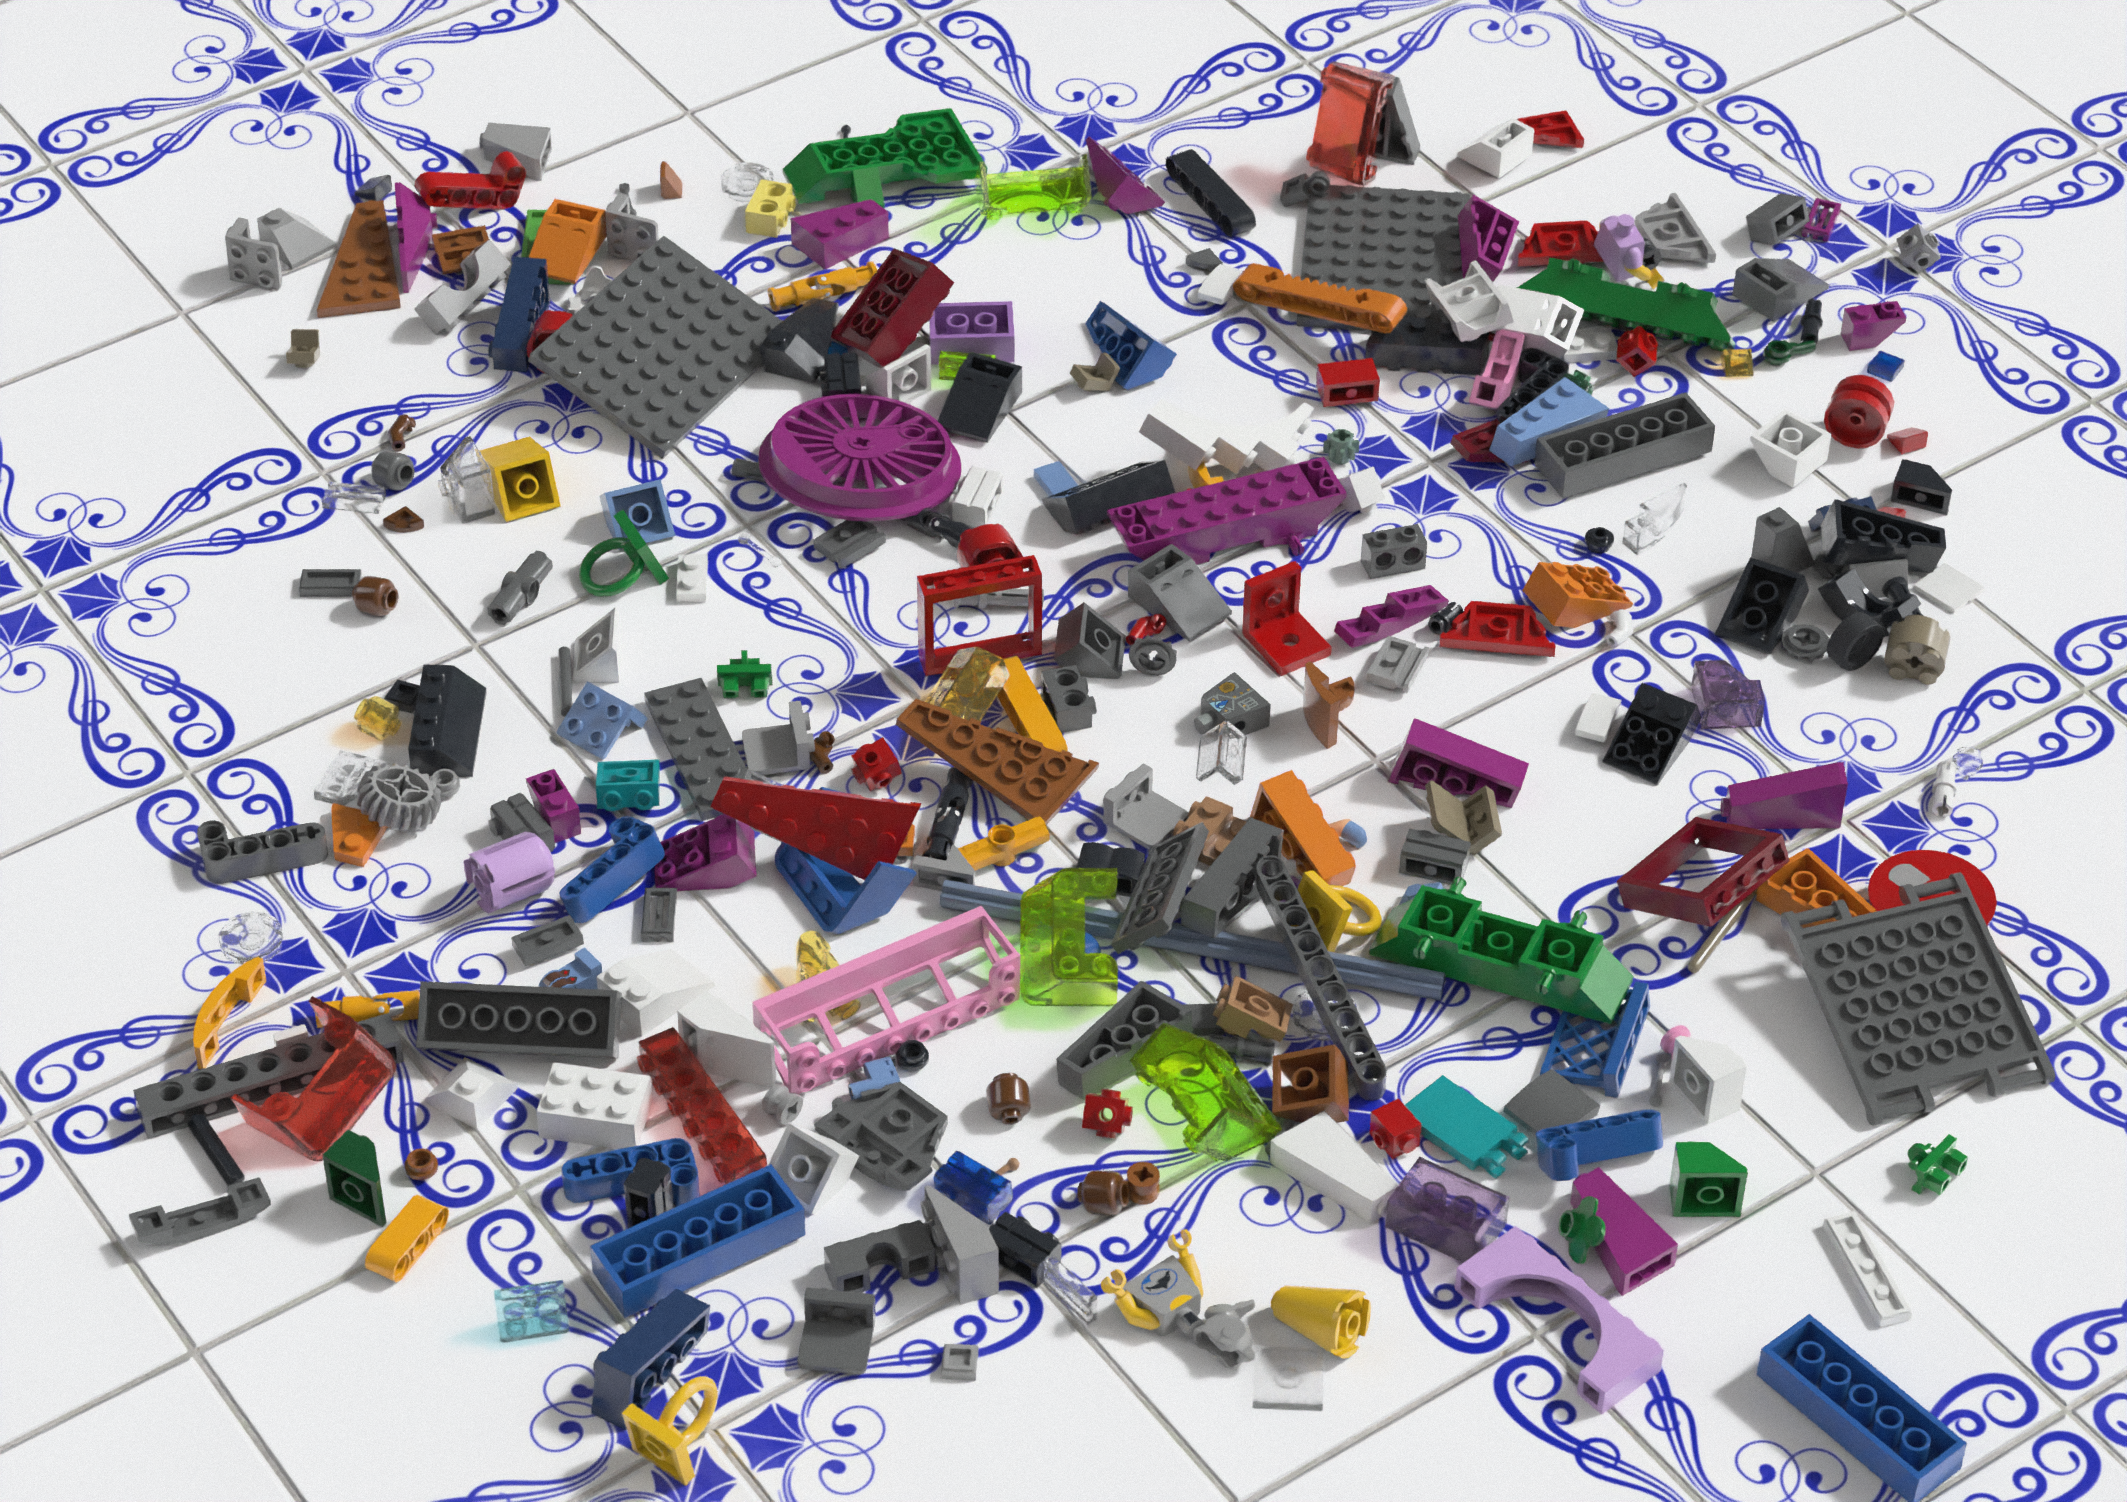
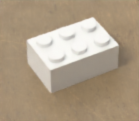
M553 1062L536 1111L539 1138L614 1149L638 1146L653 1103L651 1077L648 1075Z

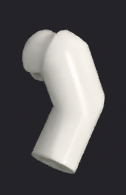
M1624 609L1614 611L1610 616V620L1615 621L1612 625L1616 629L1606 636V642L1612 648H1616L1633 634L1632 617Z

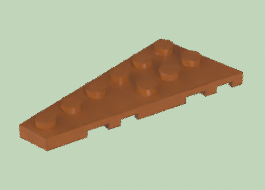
M383 200L356 203L317 308L318 318L401 308Z
M915 699L896 720V726L1028 820L1040 816L1046 823V826L1099 767V762L1090 759L1087 762L1073 757V753L1062 750L1058 752L1046 748L1042 742L999 727L995 730L983 726L981 721L973 718L966 720L954 716L950 710Z

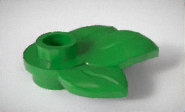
M1592 1196L1583 1198L1578 1208L1564 1211L1559 1219V1234L1569 1242V1256L1578 1264L1586 1262L1589 1247L1600 1245L1606 1233L1604 1221L1596 1215L1598 1199Z

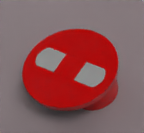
M1911 850L1889 857L1874 870L1868 885L1869 904L1877 911L1906 905L1902 903L1899 896V887L1902 885L1911 884L1916 886L1947 879L1950 874L1960 872L1969 886L1987 927L1996 911L1997 898L1990 880L1975 865L1956 855L1936 850ZM1948 891L1922 897L1919 900L1925 901L1955 893Z

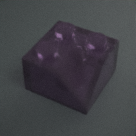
M1725 660L1694 662L1691 690L1694 702L1698 705L1701 715L1699 722L1701 729L1761 727L1765 697L1760 679H1748Z

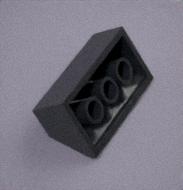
M1165 459L1141 461L1043 498L1042 502L1064 531H1075L1076 534H1081L1092 530V524L1099 521L1101 525L1111 523L1107 515V510L1170 495L1175 493V489Z
M423 665L408 746L410 769L418 768L421 774L432 776L434 772L440 769H450L458 777H473L487 688L454 665Z

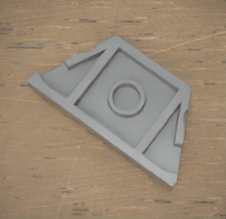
M1676 192L1671 193L1668 201L1662 205L1657 202L1649 210L1635 216L1634 225L1643 238L1651 241L1653 247L1660 252L1661 258L1714 263L1716 261V252Z

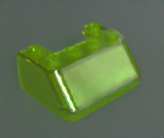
M1065 868L1027 889L1022 894L1020 900V995L1022 1000L1028 1005L1114 1006L1117 1003L1118 965L1116 960L1105 953H1085V899H1116L1117 868Z
M1163 1022L1130 1059V1062L1137 1070L1135 1073L1136 1077L1148 1087L1154 1085L1167 1093L1173 1100L1171 1103L1172 1107L1186 1118L1189 1124L1182 1131L1185 1138L1183 1143L1195 1154L1201 1152L1208 1155L1214 1161H1228L1270 1142L1282 1130L1279 1122L1230 1055L1212 1041Z

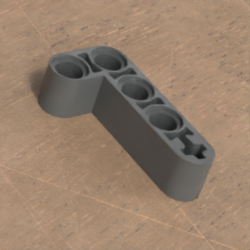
M206 821L197 829L206 877L215 884L315 865L323 862L328 856L325 829L321 824L315 822L228 839L226 827L220 821Z

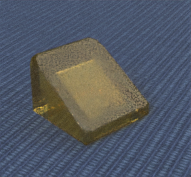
M1751 349L1723 350L1720 359L1725 378L1754 376Z

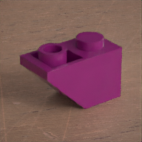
M1898 301L1844 308L1840 335L1849 351L1875 348L1906 322L1907 317Z
M551 769L525 778L535 809L553 830L554 843L580 835L579 807L556 770Z

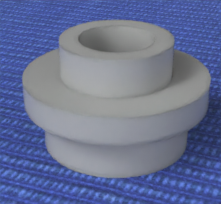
M440 769L434 772L430 779L434 780L436 787L441 790V797H449L456 794L461 786L459 777L450 769Z

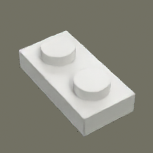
M678 554L677 603L707 602L708 554Z

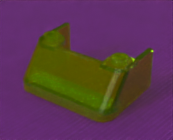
M1087 154L1081 155L1077 167L986 174L985 162H979L974 178L980 213L986 216L987 220H998L1003 218V215L1067 210L1069 214L1083 212L1084 207L1088 206L1092 197Z

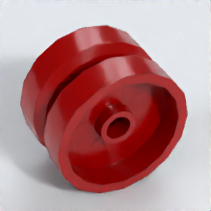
M1851 375L1840 380L1834 388L1831 400L1825 410L1823 422L1826 431L1831 434L1835 441L1847 447L1859 449L1869 448L1877 444L1884 436L1893 413L1895 402L1892 392L1881 381L1866 375Z

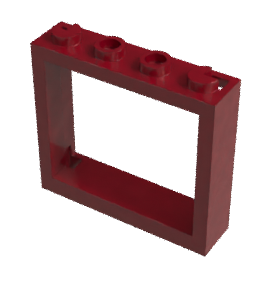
M1694 817L1616 882L1624 908L1711 927L1790 860L1783 834ZM1702 848L1743 855L1740 860L1700 893L1660 884Z

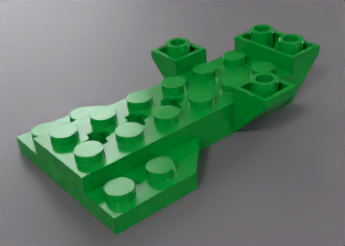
M952 108L901 114L894 128H889L886 133L809 143L782 169V174L787 183L792 184V192L799 204L825 200V191L851 188L850 197L854 203L872 199L884 208L885 202L881 183L888 184L890 182L915 180L917 178H922L936 184L966 179L973 180L975 178L987 177L988 167Z

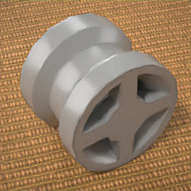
M777 1083L765 1094L761 1104L762 1110L768 1115H776V1119L780 1123L787 1125L793 1122L802 1110L803 1098L797 1093H789V1089L785 1085Z

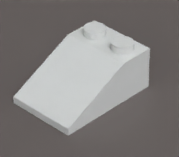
M673 949L622 959L597 976L598 989L617 990L622 993L621 1021L641 1037L676 1014L677 1010L705 990L709 991L715 987L713 980Z

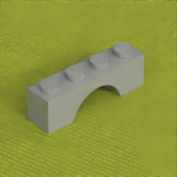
M490 239L475 248L460 263L464 273V288L462 291L451 289L443 284L429 293L414 308L434 334L443 329H446L447 332L452 330L460 322L458 319L460 315L465 316L475 308L476 305L473 302L476 299L480 301L491 292L488 288L491 284L495 286L506 277L504 271L511 263Z

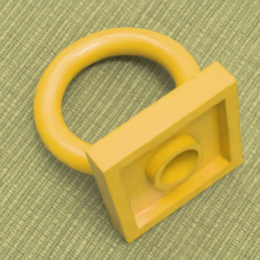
M1314 870L1304 872L1297 890L1328 951L1335 952L1342 933L1352 936H1367L1380 928L1382 922L1381 913L1369 898L1347 887L1328 885ZM1346 901L1360 907L1368 915L1369 921L1359 924L1347 922L1353 908Z
M700 1376L683 1384L669 1399L658 1421L632 1403L622 1412L633 1450L684 1486L695 1477L687 1446L695 1441L703 1432L714 1413L718 1399V1390L715 1382L709 1377ZM703 1391L704 1397L699 1412L687 1429L680 1433L672 1425L677 1413L692 1395Z

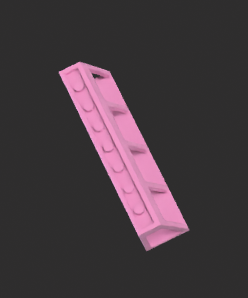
M979 906L753 1001V1024L761 1032H766L770 1036L773 1035L786 1053L787 1068L776 1046L774 1047L776 1069L784 1085L789 1089V1093L800 1094L808 1092L814 1087L838 1079L844 1074L863 1067V1063L896 1054L901 1044L905 1041L917 1040L924 1042L930 1037L947 1030H952L958 1025L975 1018H980L986 1013L1003 1006H1008L1014 1001L1019 1000L1020 955L984 908ZM989 931L1008 956L1000 959L990 940ZM982 947L993 965L989 971V985L956 999L939 964ZM926 969L931 970L947 1003L900 1023L882 988ZM867 994H874L891 1027L842 1048L825 1012ZM810 1018H816L833 1052L820 1057L819 1049L812 1042L801 1043L791 1048L780 1031Z

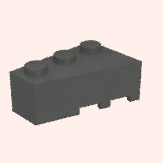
M1373 73L1366 91L1362 156L1414 165L1421 145L1400 77Z

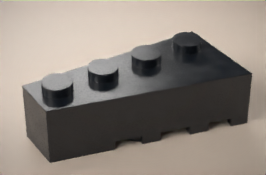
M1834 499L1821 523L1823 563L1850 565L1907 559L1908 571L1931 573L1936 568L1947 548L1944 528Z

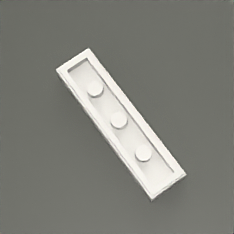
M1856 1211L1824 1218L1823 1228L1879 1328L1910 1321L1913 1312Z

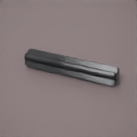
M197 1114L192 1115L187 1126L225 1184L229 1186L243 1182L245 1180L244 1173L203 1114L198 1116Z

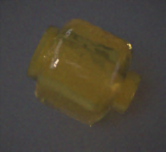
M373 696L369 700L364 698L354 715V720L357 721V729L378 741H383L388 735L394 737L402 724V720L398 719L399 708L379 696Z

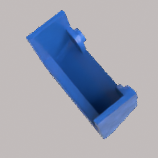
M820 787V788H819L820 790H828V791L840 792V791L832 790V789L825 788V787ZM784 842L777 848L774 858L776 868L824 931L834 934L843 933L888 914L917 874L913 869L878 861L863 884L860 885L852 874Z

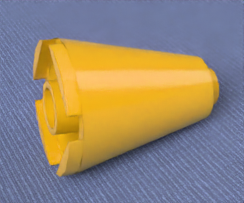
M1285 1285L1280 1290H1277L1271 1299V1309L1276 1319L1334 1356L1342 1359L1351 1357L1360 1346L1354 1344L1359 1335L1365 1337L1371 1317L1370 1300L1363 1297L1366 1293L1356 1289Z

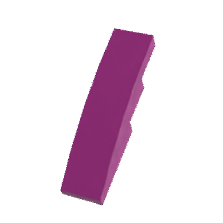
M1432 585L1387 593L1384 603L1362 607L1357 618L1337 621L1334 632L1351 648L1384 639L1388 635L1397 634L1427 619L1433 613L1445 608L1449 600Z

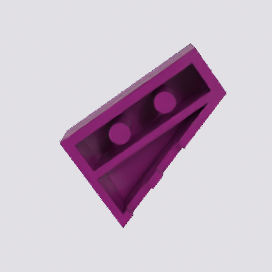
M1475 195L1471 196L1458 214L1463 278L1467 274L1470 263L1477 261L1491 281L1494 282L1504 267L1520 221Z
M872 199L790 218L792 245L824 270L889 238L888 211Z

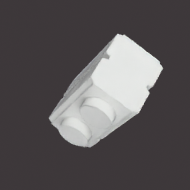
M972 466L966 476H961L958 482L957 495L952 494L949 500L948 510L952 511V521L962 522L974 528L988 524L1003 493V474L999 471L990 469L986 471L984 468Z

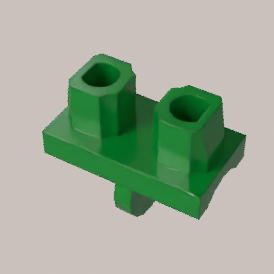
M741 650V658L730 659V664L717 665L718 686H721L723 698L739 697V686H751L752 697L766 698L769 685H773L772 664H760V658H748V650Z
M1948 1134L1936 1148L1931 1143L1926 1145L1915 1143L1908 1149L1907 1153L1910 1160L1908 1166L1910 1169L1915 1170L1917 1175V1182L1912 1186V1191L1920 1195L1927 1188L1941 1196L1951 1181V1176L1943 1170L1946 1169L1956 1176H1960L1967 1167L1969 1157L1956 1149L1958 1138Z

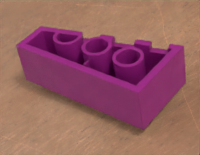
M1414 718L1397 754L1388 783L1399 784V781L1414 783L1413 788L1426 790V784L1434 781L1453 796L1461 793L1473 795L1486 785L1494 791L1496 805L1512 808L1522 788L1529 763Z

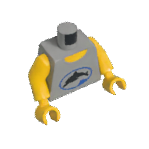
M1186 1229L1180 1231L1183 1245L1177 1243L1174 1234L1170 1235L1167 1241L1168 1247L1172 1251L1178 1252V1258L1172 1254L1127 1283L1125 1274L1119 1269H1115L1110 1273L1116 1285L1112 1283L1109 1277L1102 1279V1290L1108 1294L1114 1293L1116 1296L1114 1301L1129 1324L1152 1330L1160 1336H1167L1179 1327L1188 1336H1193L1194 1329L1203 1324V1321L1198 1317L1201 1309V1299L1204 1295L1201 1274L1193 1253L1188 1252L1187 1247L1192 1242V1236Z

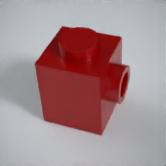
M1398 1098L1371 1111L1369 1134L1373 1137L1377 1147L1384 1149L1394 1159L1404 1153L1408 1154L1420 1146L1422 1124Z

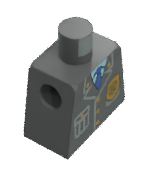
M1234 672L1203 694L1201 697L1200 716L1194 719V726L1202 735L1214 730L1224 740L1230 741L1269 727L1271 704Z

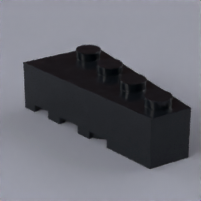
M1405 315L1392 332H1371L1366 343L1365 359L1373 358L1375 366H1389V371H1400V367L1417 368V372L1428 373V371L1434 369H1442L1443 374L1480 375L1487 360L1489 332L1481 334L1475 340L1461 342L1449 323Z

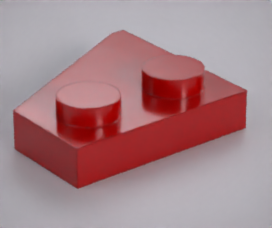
M1567 110L1517 118L1518 121L1534 128L1533 143L1584 148L1585 139Z

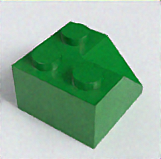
M1676 1142L1669 1183L1673 1217H1741L1748 1176L1747 1167L1711 1142Z

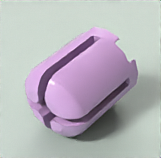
M531 832L520 833L468 854L470 857L463 861L467 883L474 882L477 892L481 897L476 902L487 913L548 890L555 878L554 862L550 850L543 840Z

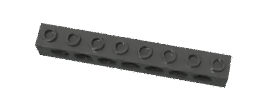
M387 1013L134 1089L133 1093L137 1112L147 1139L155 1138L188 1128L187 1123L194 1114H197V1116L203 1114L208 1121L402 1063L404 1062L402 1044L392 1018Z

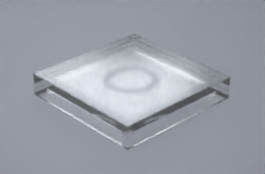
M1254 1345L1256 1356L1253 1360L1252 1409L1323 1411V1348Z

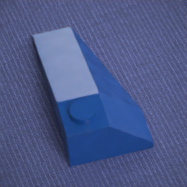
M1101 300L1085 323L1094 343L1099 346L1101 353H1107L1119 365L1120 370L1115 381L1127 390L1162 378L1177 355L1176 352Z

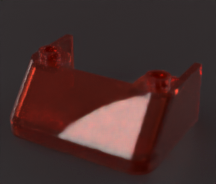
M312 996L309 999V1003L325 1028L324 1035L327 1041L336 1047V1050L298 1098L286 1092L275 1093L264 1102L261 1108L237 1094H234L231 1100L246 1124L312 1161H323L322 1155L348 1129L352 1130L396 1072V1062L391 1053L352 1017Z

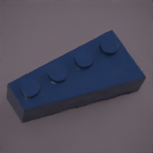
M516 256L513 258L498 323L495 326L494 340L490 341L488 348L489 358H493L494 370L527 372L530 365L527 355L529 338L535 322L544 311L549 309L551 303L547 259Z
M675 1289L665 1299H660L655 1308L647 1315L641 1316L630 1330L619 1335L615 1343L606 1351H601L593 1365L595 1378L591 1413L627 1430L622 1412L631 1403L642 1410L651 1401L649 1394L657 1383L664 1385L671 1377L676 1360L682 1363L708 1332L711 1305Z

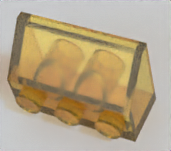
M979 647L958 650L925 702L950 710L954 716L966 720L973 718L981 721L1010 676L1003 658Z

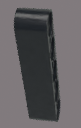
M1188 149L1166 158L1165 165L1169 176L1228 237L1256 227V218L1253 210L1195 150Z

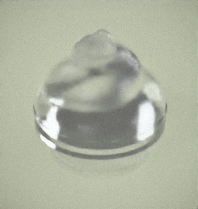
M1960 747L1957 749L1956 754L1953 755L1952 762L1956 764L1957 772L1964 780H1968L1970 776H1974L1982 769L1984 760L1981 757L1982 753L1980 750L1973 747Z

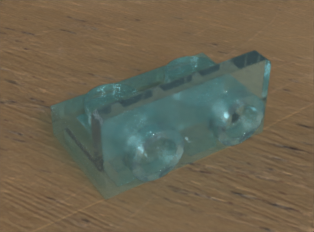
M563 1280L493 1290L500 1341L502 1343L565 1334L570 1331Z

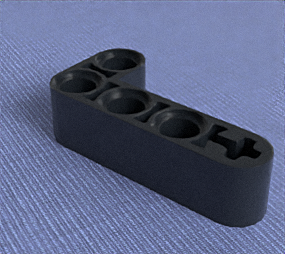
M1528 348L1523 350L1520 355L1518 379L1523 384L1499 405L1497 420L1500 423L1504 422L1564 377L1568 379V363L1540 349Z

